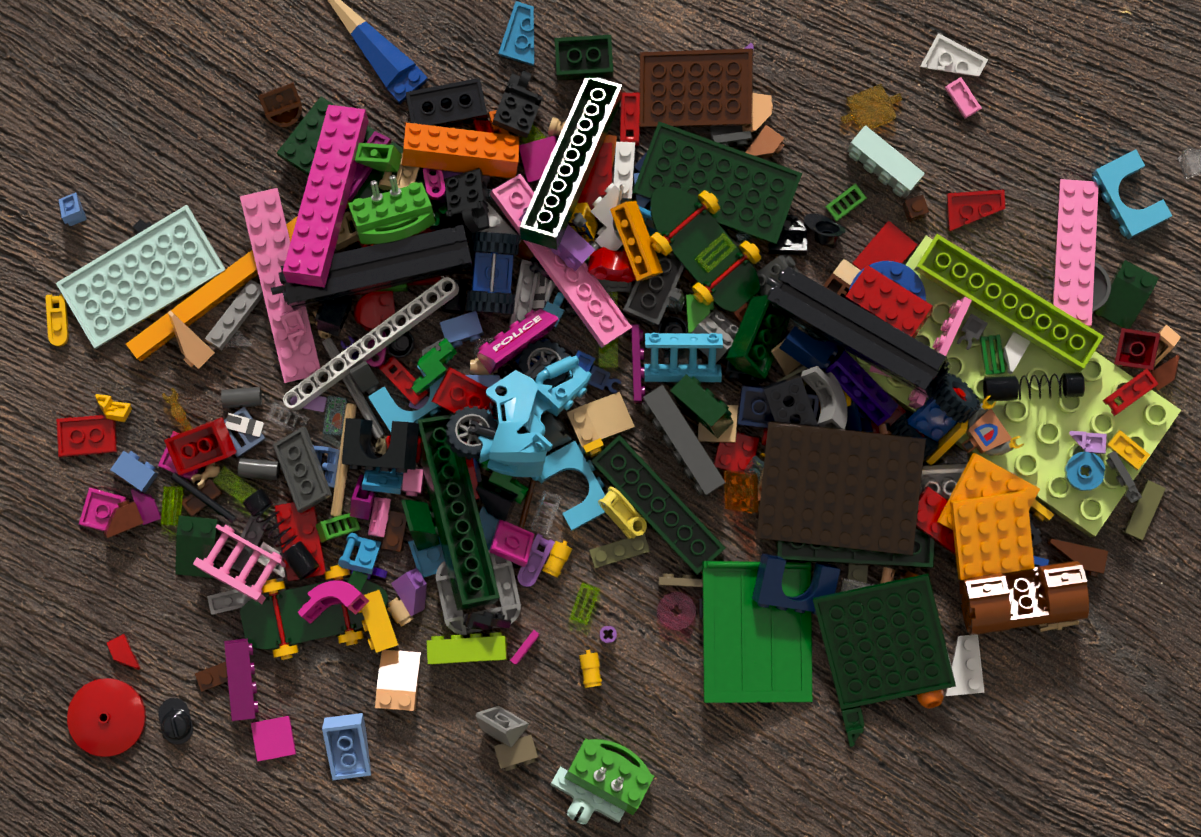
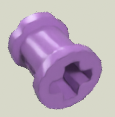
M604 626L600 630V639L604 643L615 641L617 637L615 628ZM611 629L613 631V638L604 639V630L609 631Z

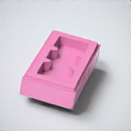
M962 77L945 86L946 92L964 119L982 109Z
M374 498L368 535L384 537L386 524L389 519L388 513L391 499Z

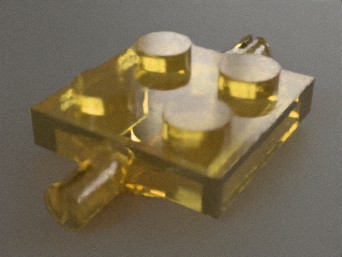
M882 84L847 97L846 101L850 107V114L840 117L842 124L844 125L853 120L861 131L865 125L873 129L895 120L897 116L894 112L893 104L902 101V96L898 93L889 97Z

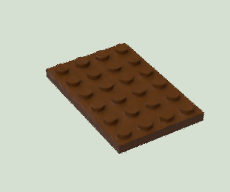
M752 48L640 52V128H656L658 122L673 127L752 125Z

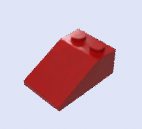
M223 417L164 440L178 475L215 463L237 453Z

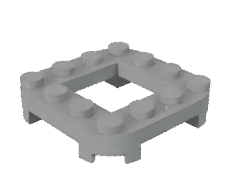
M489 552L501 607L472 613L483 614L484 611L505 615L504 619L511 620L512 624L518 618L521 611L513 565L511 561ZM443 561L437 569L436 582L446 626L454 633L460 635L483 631L471 629L463 625L466 614H463V610L457 611L446 563Z

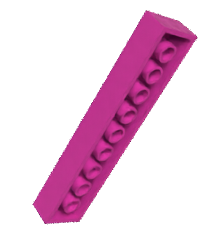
M328 105L283 268V274L288 283L325 288L358 164L355 161L359 143L364 142L369 123L365 109Z

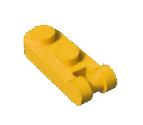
M59 294V296L46 295L48 339L54 346L61 347L69 339L67 302L62 294ZM59 303L60 308H54L53 306Z

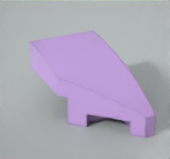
M1070 431L1069 434L1085 452L1106 454L1107 434Z

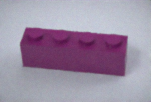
M248 638L224 641L232 721L255 719V713H259L258 701L253 699V694L257 693L256 682H252L251 675L255 674L254 663H250L249 655H253L252 643L248 644Z

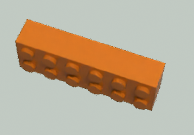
M406 123L401 164L403 166L462 173L480 168L483 175L504 178L516 177L519 159V136L416 123Z

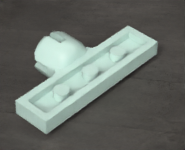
M560 766L550 785L573 798L567 811L569 818L574 820L577 813L580 812L581 815L577 823L586 824L592 813L598 811L612 820L620 822L625 812L624 810L565 779L564 777L568 770Z

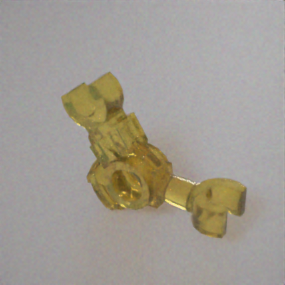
M171 388L172 395L168 397L163 393L162 397L167 403H170L171 413L177 423L180 422L185 431L192 429L193 426L187 419L186 412L181 404L177 402L178 393L176 390Z

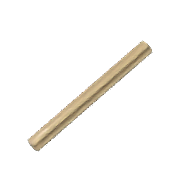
M351 403L346 404L331 508V515L334 517L342 515L349 466L342 464L346 418L355 419L357 406Z

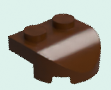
M294 82L258 95L265 116L270 123L279 127H288L298 121L302 112V104Z

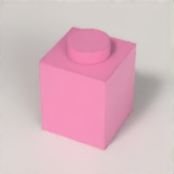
M408 469L407 473L403 474L402 491L406 492V496L412 497L422 494L424 484L423 469Z

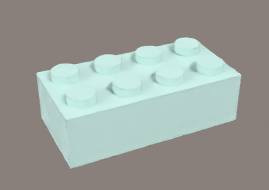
M866 125L852 140L847 150L849 152L848 155L854 161L859 160L864 165L863 167L866 171L875 173L882 184H888L893 188V192L897 196H903L905 199L925 174Z

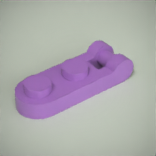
M537 534L531 547L527 565L521 567L517 576L522 586L531 587L535 584L555 541L551 539L546 540L542 538L543 535ZM539 545L545 547L544 552L537 550Z

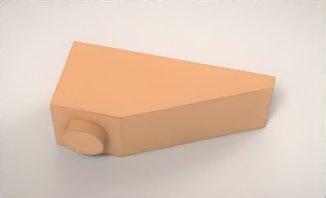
M169 311L168 316L181 353L185 356L183 360L191 368L195 365L199 369L215 352L172 311Z

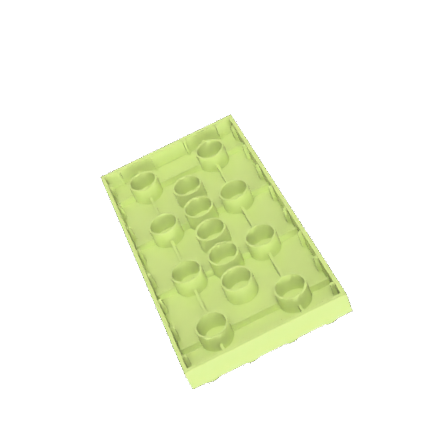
M925 236L906 263V266L913 271L932 242L930 237ZM914 271L924 285L926 302L933 305V312L915 339L932 348L935 339L940 337L943 332L940 330L943 322L950 317L948 311L952 303H956L960 298ZM969 305L946 355L951 365L948 373L956 375V378H961L963 383L966 382L967 386L973 390V394L977 395L976 399L979 400L980 404L984 401L983 380L985 377L1016 376L1020 383L1021 377L1025 375L1030 383L1032 375H1036L1040 383L1043 374L1048 377L1050 382V378L1054 373L1060 381L1063 373L1079 372L1030 342L1011 375L1007 371L1008 366L1004 359L1005 373L985 376L980 338L977 340L973 337L972 347L969 350L966 349L968 346L967 340H962L960 345L957 344L958 339L966 334L961 329L970 314L988 323L981 336L1000 334L1003 353L1004 347L1013 331ZM993 340L997 370H1000L996 341ZM985 341L989 370L992 371L989 341ZM847 351L902 408L910 413H915L919 409L908 406L910 403L908 398L913 389L894 378L870 372V364ZM1096 351L1086 367L1080 371L1084 376L1085 383L1083 397L1065 398L1061 382L1062 397L1059 398V385L1054 375L1051 382V399L1049 398V386L1045 376L1042 378L1041 399H1039L1038 383L1034 376L1031 383V400L1029 399L1027 381L1023 377L1021 400H1019L1018 391V399L1016 401H996L995 406L991 409L1011 438L1021 436L1016 439V444L1021 445L1024 443L1022 447L1014 448L1003 455L989 456L985 452L981 454L977 448L969 452L970 455L976 453L1003 469L1014 472L1018 477L1040 488L1035 499L1090 538L1097 535L1125 494L1126 488L1119 485L1115 469L1111 470L1106 462L1108 459L1106 455L1112 452L1107 446L1106 454L1094 453L1102 459L1105 465L1103 482L1098 487L1088 491H1079L1069 484L1064 468L1073 455L1085 452L1069 434L1070 431L1107 434V445L1114 435L1121 430L1151 455L1181 411L1156 392L1150 390L1120 413L1113 416L1111 408L1108 404L1105 405L1102 400L1134 377ZM1119 397L1114 399L1118 406L1122 404ZM965 433L955 444L964 450L961 444L969 439L968 435ZM1119 457L1133 480L1146 463L1145 461L1139 470H1135ZM1082 466L1081 475L1089 476L1088 471L1090 469Z

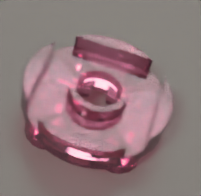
M671 592L665 595L657 607V616L661 624L667 629L674 631L683 630L693 622L696 614V608L692 599L682 592ZM675 606H679V609L682 610V614H678V617L671 613V609H674Z

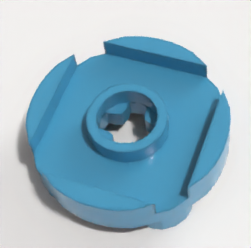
M1079 452L1068 460L1064 468L1065 476L1069 484L1079 491L1092 490L1103 482L1105 465L1098 455L1089 452ZM1082 466L1090 469L1088 471L1089 476L1081 475Z

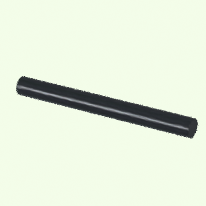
M173 473L170 479L229 522L233 523L236 520V516L177 473Z

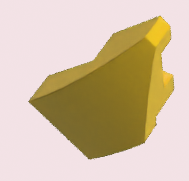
M95 395L96 401L106 418L120 422L126 421L132 410L130 403L113 402L112 397L108 395Z

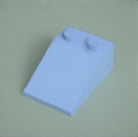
M363 713L324 718L322 731L332 780L371 776Z

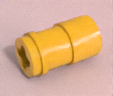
M555 541L549 553V558L543 566V572L558 578L572 551V548L567 546L568 542L563 541V543Z
M586 650V654L579 655L584 679L583 684L585 688L601 686L602 679L600 677L598 652L591 653L590 650Z

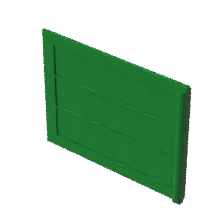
M702 561L704 703L813 702L811 611L799 613L791 608H787L785 611L779 610L776 606L769 605V608L758 606V603L752 599L760 562ZM786 562L782 578V590L786 596H799L806 592L811 585V562Z

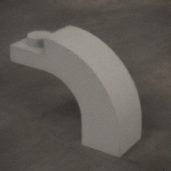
M818 366L802 371L801 378L816 392L820 400L821 413L818 425L825 428L845 430L848 414L847 403L842 387L832 372L825 374Z

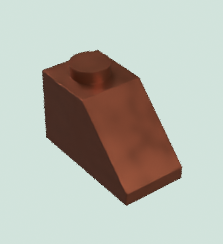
M125 500L118 503L119 507L113 510L103 535L105 538L143 524L135 502Z

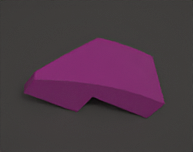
M132 488L131 494L143 520V525L161 519L162 516L155 499L152 498L153 496L146 495Z

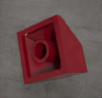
M1122 328L1114 365L1153 371L1161 334Z

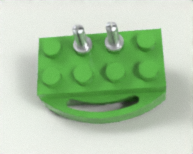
M392 175L389 177L392 189L381 194L379 193L377 181H371L370 184L373 192L371 197L357 198L353 202L348 203L351 219L360 243L381 244L393 242L415 235L435 223L432 205L423 183L413 182L407 187L398 188L396 176Z
M585 738L564 778L627 813L634 815L654 775L650 773L644 762L628 748L612 741L588 740ZM601 746L609 747V748H612V749H615V750H617V751L622 752L623 754H625L626 756H628L631 760H633L636 765L632 764L629 760H627L625 757L621 756L620 754H617V753H615V752L606 750L605 748H603V747H601Z

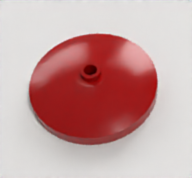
M105 678L87 683L74 695L67 712L68 729L75 743L84 751L101 757L115 756L129 750L140 739L146 724V710L141 696L132 686L117 679ZM103 714H106V715H107V720H106V721H102V720H103V717H102Z

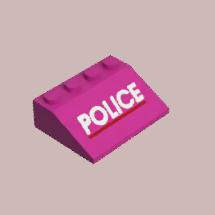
M542 309L536 312L531 310L524 316L526 319L522 322H514L509 326L510 330L505 334L502 331L494 337L495 341L490 344L486 342L480 346L477 358L489 374L493 373L521 353L530 343L534 344L548 334L558 321V317Z

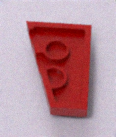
M990 190L947 193L948 232L1005 209V191Z

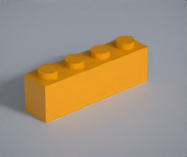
M637 201L624 202L611 208L610 211L636 280H648L663 273L657 254L652 247V241Z

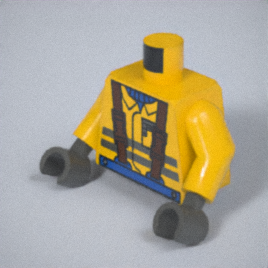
M577 203L568 225L596 251L599 249V244L595 242L594 238L598 223L590 212L591 209L588 203Z

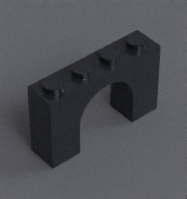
M346 418L342 464L349 465V469L361 470V466H365L364 470L376 471V467H380V471L392 472V468H396V472L407 473L408 469L415 470L419 423L392 421L389 448L383 456L378 458L371 447L373 420Z

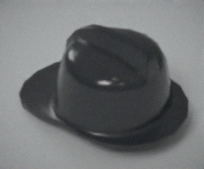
M811 213L804 217L805 225L813 230L814 239L819 244L835 248L840 236L845 234L846 229L824 215Z
M169 698L165 700L158 711L162 733L170 743L182 744L188 741L193 733L189 708L181 699Z

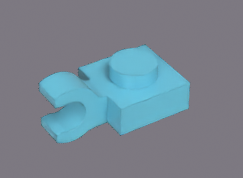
M560 292L557 293L553 304L547 301L543 309L558 317L554 327H557L565 311L560 308L565 299Z

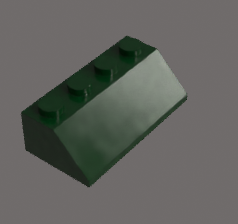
M768 295L751 298L726 357L737 370L762 380L766 378L774 359L771 350L781 342L790 320L784 313L774 309L767 299Z

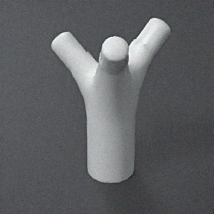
M549 279L546 282L545 302H549L552 291L556 286Z

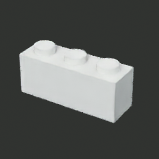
M616 142L614 185L619 181L624 185L621 203L632 201L635 143Z

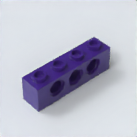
M846 350L832 360L825 370L826 373L832 372L844 392L877 426L891 417L898 407V404Z

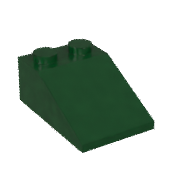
M1124 260L1111 280V292L1108 300L1094 314L1121 328L1130 329L1151 295L1159 277Z
M179 515L176 535L175 574L214 578L199 570L193 563L196 558L203 561L210 554L219 539L220 531L215 527L217 524L221 526L220 520ZM215 559L214 562H213V563H214V566H213V567H216V559Z

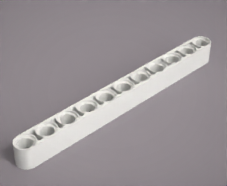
M449 277L441 279L289 390L283 397L284 405L292 410L302 409L350 373V369L369 360L455 297L459 292L458 284ZM452 283V290L445 292V286ZM432 295H437L436 302L430 303L429 298ZM417 306H421V312L415 315L414 309ZM405 317L406 323L403 326H399V319ZM385 329L391 330V333L388 337H383V331ZM370 340H374V341H375L374 347L371 348V349H368V347H367L368 342H369ZM359 351V358L353 360L352 354ZM343 362L344 368L341 371H337V365ZM324 374H328V380L322 383L321 377ZM312 385V392L306 394L307 386ZM297 396V403L291 405V398Z

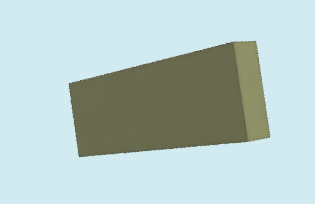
M1149 480L1146 481L1141 492L1142 498L1137 501L1124 533L1138 540H1143L1164 494L1165 487Z

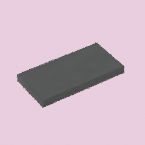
M301 427L273 444L299 513H303L332 496L306 427Z

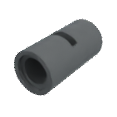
M261 387L221 390L222 407L227 409L240 408L241 405H244V407L262 406Z
M240 458L238 477L277 481L280 464L278 461Z

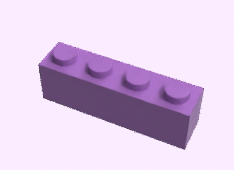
M525 211L524 214L519 218V220H520L521 222H522V220H523V218H524V215H525L526 211ZM568 225L558 249H551V251L558 255L568 267L576 271L595 249Z

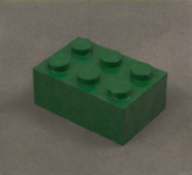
M611 35L554 38L557 81L585 79L586 75L597 78H613Z
M686 374L670 390L676 402L716 438H719L733 423L732 413L728 410L729 407L721 400L718 402L714 398L715 395L708 388L704 390L699 380L694 376L690 378Z

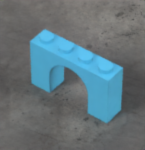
M1136 149L1096 169L1092 173L1093 182H1096L1102 191V199L1105 203L1109 204L1112 217L1115 220L1117 219L1120 224L1121 234L1124 237L1126 236L1128 240L1172 217L1164 199L1140 210L1131 209L1121 201L1118 192L1121 180L1140 171L1145 166Z
M417 365L418 369L420 370V372L422 373V375L425 377L426 375L423 373V371H422V370L419 368V366ZM444 376L429 387L430 396L427 403L415 411H406L399 408L385 387H382L368 397L391 432L392 421L416 423L418 419H424L429 415L433 417L441 411V406L431 401Z
M576 441L546 456L542 471L545 477L544 481L562 471L576 470L582 473L589 483V493L586 499L577 506L562 513L571 531L606 513L598 504L599 499H603L605 496L602 490L604 484L600 477L596 478L592 472L595 470L590 460L586 461L583 456L585 451L580 444L577 445Z

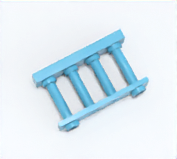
M645 333V348H651V364H645V382H679L686 374L690 378L694 376L699 382H721V364H716V349L723 348L722 334ZM659 348H670V364H658ZM678 348H689V364H677ZM697 348H709L708 364H697Z

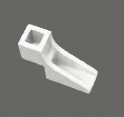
M620 181L615 185L611 183L605 190L607 194L603 198L598 197L592 204L594 208L590 211L604 224L596 233L599 237L595 242L601 247L617 251L623 245L610 211L611 208L621 204L624 185Z

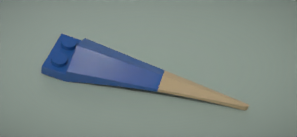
M328 0L388 92L399 104L407 99L406 92L418 90L428 81L426 75L411 59L343 1Z

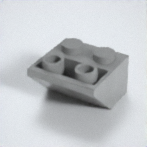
M714 309L698 324L691 334H722L723 348L716 349L717 363L730 350L739 328L732 324L724 314ZM698 348L707 357L709 356V348Z

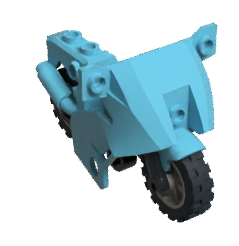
M538 340L534 344L530 343L527 348L523 349L520 355L519 371L515 370L486 390V395L491 399L488 410L483 408L481 410L476 406L469 408L468 406L464 407L463 410H457L455 415L452 414L446 428L447 444L450 445L451 451L453 453L456 452L457 456L461 458L463 456L468 460H471V458L479 459V463L489 459L487 468L495 472L513 477H531L542 484L545 479L542 471L547 451L552 449L553 445L544 436L545 426L541 422V415L547 410L553 415L558 416L563 409L568 410L574 404L573 400L577 396L581 398L586 393V387L590 382L592 374L589 371H584L578 365L579 359L576 355L571 357L565 354V349L563 347L560 348L559 344L555 342L550 343L549 340L544 342ZM530 362L535 363V364L530 368ZM498 387H503V388L506 389V391L503 390V389H497V390H496V388H498ZM469 422V427L467 428L462 424ZM458 428L462 429L466 433L458 435ZM467 437V442L465 443L461 439Z

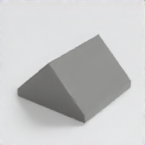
M500 706L476 713V719L481 730L509 747L515 744L529 725L526 721Z

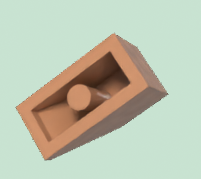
M765 125L745 153L762 159L773 157L775 153L779 154L785 146L782 144L784 137Z

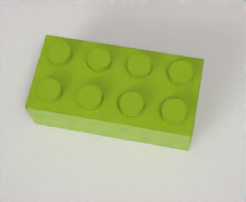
M501 632L490 633V637H483V634L480 633L470 634V638H463V635H450L451 639H444V636H431V640H427V660L430 665L508 660L507 637L502 636Z

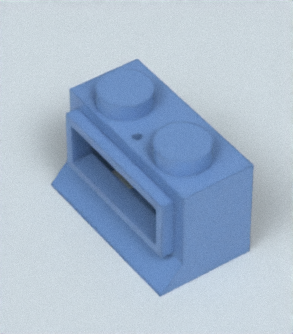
M314 446L320 465L322 454H328L327 463L322 464V469L326 471L325 478L328 486L334 488L340 450L331 447Z

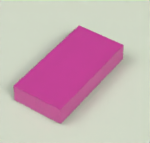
M535 630L531 632L510 661L516 665L521 661L540 636L539 633Z

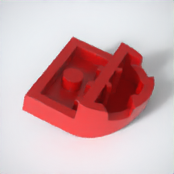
M393 291L370 292L361 297L354 307L356 322L365 328L366 331L370 332L395 314Z

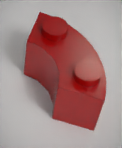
M602 247L590 255L587 272L594 275L596 279L627 283L636 280L626 251L617 252Z

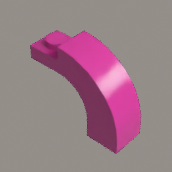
M328 581L316 586L307 593L311 599L302 606L298 613L311 624L325 609L332 605L343 604L356 615L369 600L347 582Z

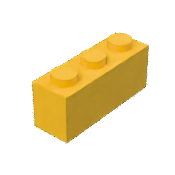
M380 590L365 594L364 596L369 602L358 613H363L365 620L361 622L364 631H369L371 638L368 639L371 650L375 649L377 653L397 646L398 642Z

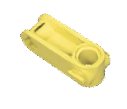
M609 487L608 493L604 498L599 499V506L629 539L643 535L647 530L645 519L621 492L614 487Z

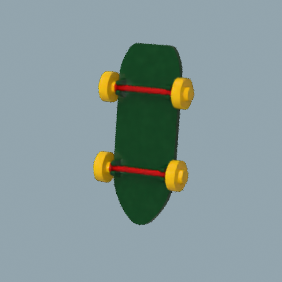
M663 186L655 189L650 198L651 217L657 231L650 237L654 250L657 253L661 252L665 256L672 252L697 281L692 287V291L694 292V298L700 304L703 303L709 306L714 302L727 311H737L760 289L759 277L751 264H756L761 260L758 247L753 243L750 244L748 241H744L738 248L710 214H715L720 210L719 201L714 194L704 190L698 195L699 200H697L691 194L674 187Z
M339 565L330 567L331 571L324 572L326 580L334 579L330 581L344 582L349 580V578H343V576L350 575V570ZM277 579L267 580L265 582L266 585L261 589V594L269 593L263 595L266 597L263 604L252 599L240 609L245 639L248 638V644L252 643V647L258 649L280 647V649L272 650L274 658L281 656V660L293 658L292 654L299 652L297 645H289L342 633L345 634L338 636L339 644L346 642V646L358 644L357 640L364 638L363 632H354V630L362 628L361 621L365 619L363 613L355 615L346 606L341 604L328 607L311 624L302 618L298 611L311 599L307 593L325 582L278 592V590L286 589L284 581L277 582ZM366 580L360 592L365 595L380 590L386 607L388 602L386 591L379 585Z

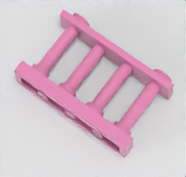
M217 524L215 528L222 533L208 557L204 558L203 561L196 558L193 565L254 601L263 604L266 597L261 594V589L276 564L285 568L286 564L282 561L283 557L274 551L270 554L234 534L235 530L227 525L222 527ZM230 537L238 543L224 566L218 570L213 567V562ZM244 546L254 552L240 575L234 579L229 576V571ZM260 555L270 561L256 584L249 587L245 585V580Z

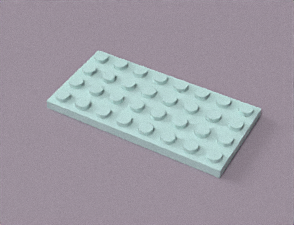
M185 205L58 281L56 285L94 349H97L212 280L226 270L189 206Z

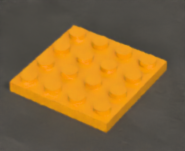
M973 453L937 522L953 530L950 502L1019 491H1027L1028 507L1030 510L1040 488L982 456Z
M1027 491L950 502L959 580L999 572L1003 574L1035 568Z

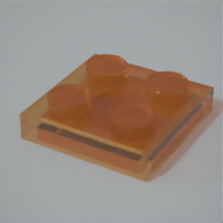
M733 470L724 471V481L726 482L724 484L725 509L757 513V474Z

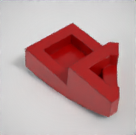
M124 634L107 642L114 661L123 666L133 667L136 670L141 669L136 655L132 652L128 639Z

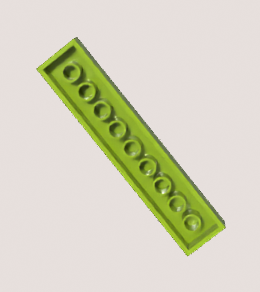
M936 234L914 271L960 299L966 297L972 300L971 306L1079 372L1086 367L1104 337L1094 329Z

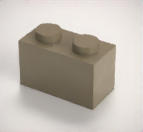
M532 734L519 738L512 747L504 743L494 746L500 769L505 768L506 771L517 768L516 764L524 762V765L536 762L535 758L539 757Z

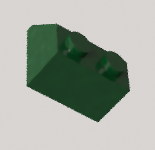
M408 499L401 500L409 531L417 550L421 551L439 545V534L437 526L434 524L433 510H430L428 503Z

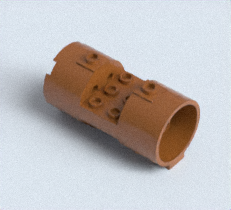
M1078 561L1038 566L1034 569L1003 574L999 572L959 581V592L963 594L961 595L963 619L966 630L970 635L1006 631L1011 628L1039 624L1048 625L1087 619L1089 615L1087 579L1083 565Z

